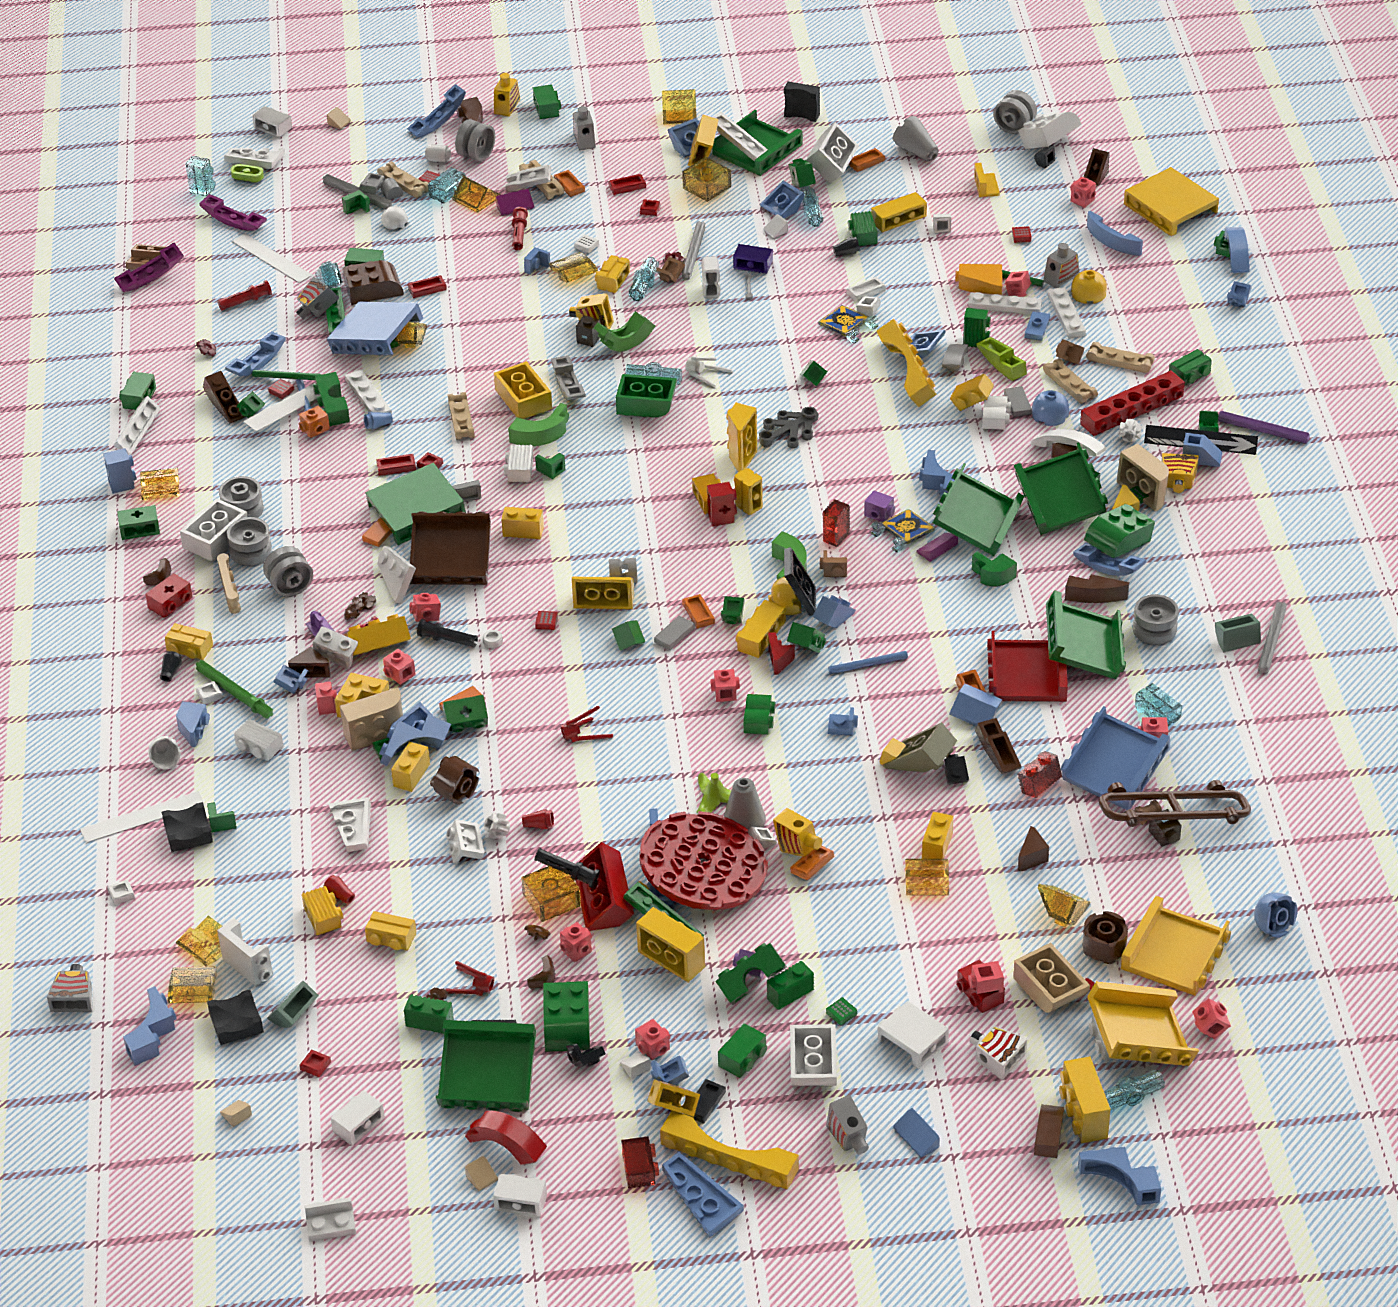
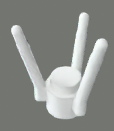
M691 356L686 361L685 368L686 371H689V376L696 377L713 388L716 387L714 383L698 374L704 368L733 373V369L704 364L702 362L716 361V357Z

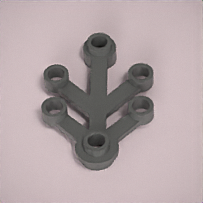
M805 407L802 409V412L781 410L777 413L778 420L772 418L764 419L763 428L765 430L759 433V443L763 447H770L774 439L790 431L787 446L789 448H797L799 446V439L797 438L798 428L803 423H805V429L802 430V439L811 440L813 438L812 423L819 418L817 410L814 407ZM774 426L781 427L773 432L769 431L772 430Z

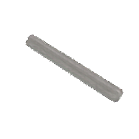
M329 174L322 178L324 184L348 194L359 190L358 186ZM361 191L369 197L371 204L383 209L393 206L392 201L374 193Z
M704 221L696 223L685 259V267L682 270L683 279H690L706 228Z
M1279 601L1276 603L1258 665L1259 673L1267 674L1269 672L1287 605L1285 602L1281 603Z

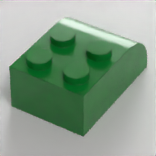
M622 374L615 397L616 415L653 418L666 415L671 408L677 378Z
M1124 504L1098 516L1089 526L1084 541L1110 557L1116 558L1150 542L1155 521L1146 514L1135 510L1131 505Z
M588 981L543 983L545 1052L568 1051L566 1046L569 1044H578L580 1050L590 1049Z

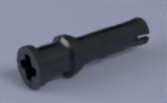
M421 619L417 627V636L432 637L435 641L443 639L471 646L472 648H475L477 645L474 641L478 642L477 635L444 628L440 623H428L425 619Z
M542 848L537 850L534 861L566 873L574 881L579 880L589 884L590 888L595 886L600 875V870L598 869L594 871L583 866L581 862L575 864Z

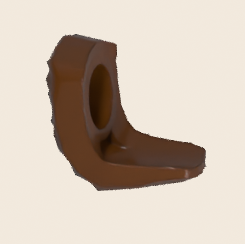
M167 558L160 559L159 567L155 571L143 576L144 584L158 585L171 575V565Z
M549 955L541 958L543 962L542 971L527 979L530 989L543 988V983L554 982L556 973L552 958Z

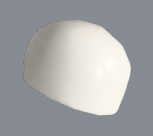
M398 206L387 208L381 216L382 224L388 230H394L398 227L404 228L405 223H409L405 210Z
M161 736L155 738L149 744L148 754L156 768L167 770L179 763L181 751L173 738Z

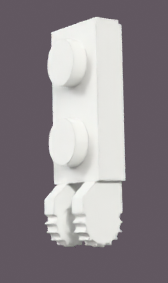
M544 165L509 174L506 177V182L508 183L505 185V189L508 192H513L521 188L548 183L551 178V167Z

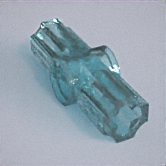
M810 185L805 186L800 190L805 194L802 200L804 216L807 217L808 224H811L813 227H819L823 223L819 197L816 196L815 190Z
M654 257L645 259L640 269L634 273L633 284L629 290V297L633 301L639 302L641 299H644L648 288H652L654 285L655 270L657 267L659 268V262Z
M650 362L646 366L626 365L625 374L677 378V385H681L682 369L662 367L657 362Z
M1154 1069L1135 1078L1129 1075L1124 1076L1116 1083V1086L1104 1090L1110 1109L1113 1110L1125 1104L1129 1106L1139 1104L1146 1095L1164 1088L1165 1082L1161 1072Z

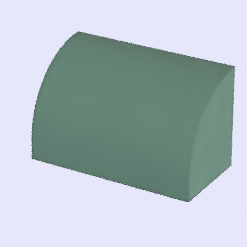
M1252 613L1215 622L1217 641L1223 652L1261 643L1260 621Z
M303 980L288 993L267 1019L277 1026L289 1028L319 995Z

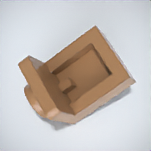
M668 257L662 269L657 267L655 271L662 281L676 283L685 264L677 259Z
M1062 339L1061 343L1057 345L1056 357L1078 365L1085 348Z
M823 550V557H820V569H824V577H847V557H827V550Z

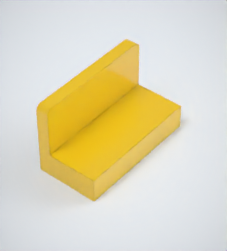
M974 163V179L979 197L999 196L1000 191L995 173L984 174L982 163Z

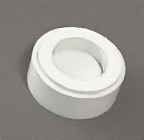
M489 630L482 636L483 645L487 648H498L503 643L500 631Z

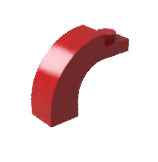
M485 1111L480 1119L475 1120L470 1125V1130L465 1135L470 1143L489 1140L502 1145L515 1157L520 1165L535 1163L547 1148L543 1140L529 1126L517 1118L499 1111Z

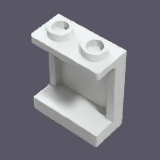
M234 918L217 930L222 959L255 987L267 981L273 975L268 946L264 944L254 950L243 941L240 922Z
M909 1001L905 1002L902 1006H898L893 1014L887 1019H883L877 1027L878 1040L883 1042L887 1038L912 1055V1065L918 1069L948 1044L949 1028Z

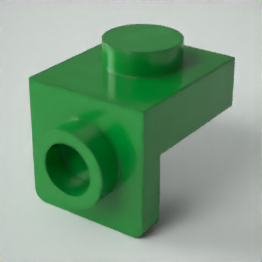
M360 190L342 197L343 212L347 215L359 209H363L366 213L370 211V199Z
M1222 230L1214 240L1215 254L1230 258L1228 240L1225 239V231Z
M252 391L236 407L239 408L243 416L249 419L261 410L265 403Z
M1199 411L1198 430L1218 432V411Z
M724 596L723 610L721 611L722 621H725L727 624L742 623L745 599Z

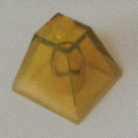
M408 322L394 339L399 344L405 345V348H416V345H422L427 324Z
M1039 883L1037 887L1048 916L1055 919L1054 923L1063 927L1075 925L1091 903V901L1054 885Z

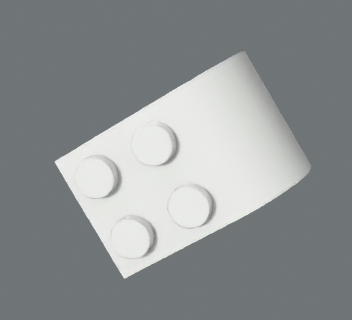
M1053 112L1046 115H1037L1034 121L1025 123L1024 127L1018 130L1025 149L1049 147L1082 124L1078 116L1073 112Z
M834 122L817 140L806 161L812 163L813 168L829 183H832L844 173L859 145Z
M216 498L180 530L183 549L213 562L219 554H222L229 548L227 538L228 527L234 521L246 518L247 511Z
M835 1024L790 1025L791 1086H837Z

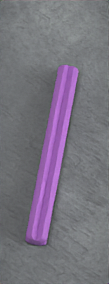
M1220 411L1218 414L1219 422L1306 444L1310 437L1308 432L1234 413Z

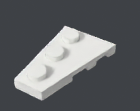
M230 148L224 155V161L231 162L232 164H245L272 169L285 155V148H278V151H269V148H263L259 151H253L252 148Z
M384 546L378 556L377 565L394 602L402 604L416 568L392 548Z
M369 797L328 803L347 852L368 849L371 813Z

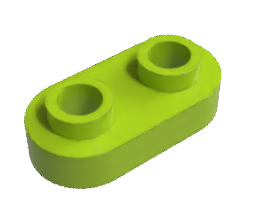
M236 164L230 168L231 177L236 180L257 183L264 178L263 169L258 166Z

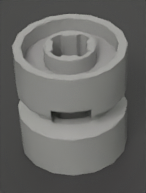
M625 558L624 561L609 559V576L631 577L634 579V583H638L636 558ZM622 569L628 570V572L622 573Z

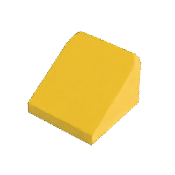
M895 738L891 739L882 751L879 764L883 765L896 759L906 745Z

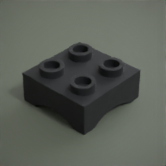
M788 81L784 87V117H801L811 122H816L820 116V87Z
M203 802L196 803L184 810H166L161 812L171 852L213 843Z
M250 989L242 991L237 996L229 999L207 1002L209 1014L220 1045L264 1033L262 1020Z

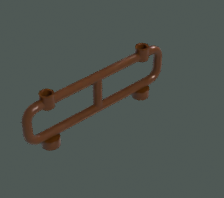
M1220 780L1209 782L1206 787L1207 790L1126 792L1122 783L1115 782L1108 787V793L1101 795L1098 800L1099 806L1106 817L1115 821H1126L1129 827L1137 826L1140 821L1226 819L1229 824H1236L1239 818H1245L1251 813V806L1246 797L1238 791L1225 790ZM1232 798L1239 802L1242 809L1235 810L1234 807H1227L1224 810L1183 811L1177 799ZM1167 800L1173 811L1135 812L1133 809H1128L1124 813H1117L1111 810L1107 801Z

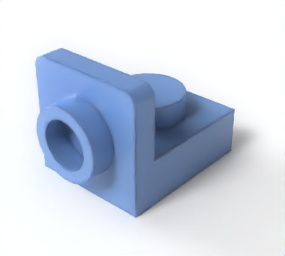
M534 247L524 258V273L530 275L540 265L547 268L550 266V252Z
M850 707L849 715H829L828 734L853 736V728L858 726V715H854V707Z

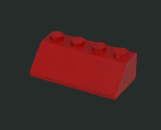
M600 842L579 861L587 868L594 871L596 869L600 870L595 886L590 888L589 884L579 880L576 881L585 927L589 931L620 927L634 915L633 906L623 899L624 894L629 889L621 853L613 847Z

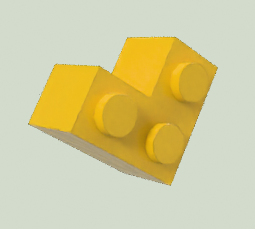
M350 673L335 698L337 717L341 718V705L388 691L389 682Z

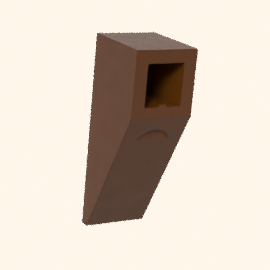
M477 97L464 99L456 110L458 118H461L462 123L472 119L482 124L483 111Z
M222 371L204 377V391L211 403L229 424L246 418V416L240 413L239 408L236 407L239 401Z

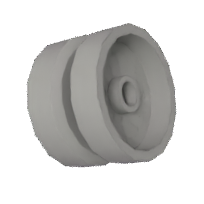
M1020 90L1008 92L993 110L996 124L1000 129L1010 134H1019L1018 130L1023 128L1025 123L1033 121L1037 115L1035 101L1030 95Z
M472 119L464 121L456 135L455 150L457 154L467 158L470 157L479 162L485 161L491 154L495 144L494 128Z
M238 476L226 480L220 486V500L247 511V517L259 518L264 510L260 483L256 479L248 476Z
M246 517L234 521L228 527L227 538L230 556L234 562L247 566L257 565L264 562L269 554L272 553L269 526L264 520Z
M284 546L276 549L269 554L263 565L264 575L274 590L284 597H292L302 593L311 584L314 576L310 564L306 561L300 550L293 546Z
M1159 594L1140 598L1134 607V635L1147 644L1159 645L1170 642L1177 633V620L1179 616L1177 603L1173 599Z

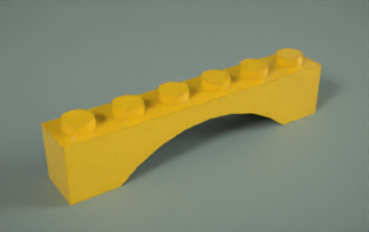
M893 318L876 332L881 342L890 352L905 356L907 376L904 388L909 398L920 407L937 395L934 390L935 384L930 377L928 378L930 374L924 366L922 367L924 362L919 355H916L918 350L911 344L913 342L911 337L905 333L907 332L906 327L902 322L898 323Z
M673 1110L660 1129L661 1145L686 1153L688 1156L703 1159L710 1164H717L728 1168L730 1171L745 1174L752 1179L770 1183L775 1187L788 1190L799 1170L798 1154L778 1147L766 1150H745L727 1146L707 1135L697 1125L693 1117Z

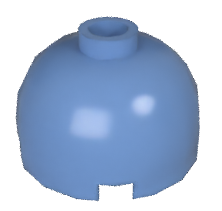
M1047 390L1041 392L1033 401L1032 418L1038 423L1040 420L1045 422L1046 426H1057L1063 424L1065 419L1069 417L1068 400L1058 391Z
M1272 892L1264 895L1255 906L1254 920L1260 930L1272 937L1280 938L1286 935L1289 931L1285 930L1290 925L1294 926L1298 914L1297 904L1292 901L1291 896L1283 893Z

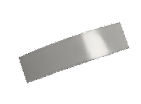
M569 355L551 358L555 377L566 400L586 397L582 384H579Z

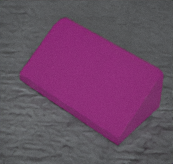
M528 189L496 196V207L502 216L512 214L516 207H524L526 210L535 208Z
M943 533L916 550V553L931 562L958 545V537L952 533Z

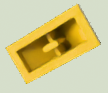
M1122 485L1112 510L1127 504L1139 511L1140 501L1126 485Z

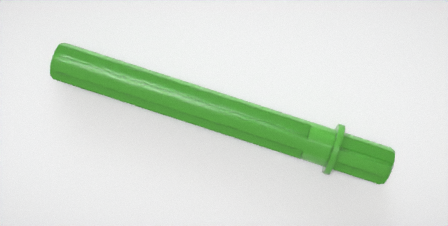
M204 660L196 663V670L211 681H215L218 686L246 704L253 713H258L266 719L273 716V708L265 704L262 698L255 697Z

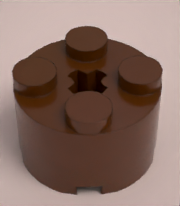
M445 756L440 762V768L436 775L432 777L430 786L434 788L437 794L460 805L464 803L461 801L464 797L469 798L474 793L479 782V777L476 776L479 769L457 756L450 758Z
M1103 911V914L1096 915V913L1091 914L1084 922L1083 953L1105 964H1113L1122 957L1128 939V926L1125 924L1124 918L1110 911Z

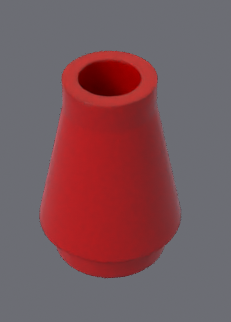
M543 809L522 815L523 827L548 830L549 827H554L553 811Z
M331 875L324 882L323 886H326L329 893L333 892L336 899L343 901L347 905L354 900L355 894L339 876Z

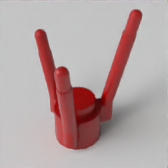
M596 706L560 725L565 741L571 739V742L574 743L583 740L613 738V734L578 736V734H581L579 726L592 721L594 718L582 719L599 710L600 707Z
M455 961L457 970L474 977L472 986L476 987V990L446 989L448 994H475L483 996L484 992L490 993L492 991L495 981L494 976L487 975L466 964Z

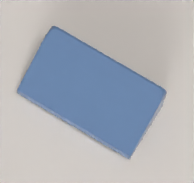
M913 1108L909 1109L893 1125V1129L920 1158L940 1147L939 1135Z

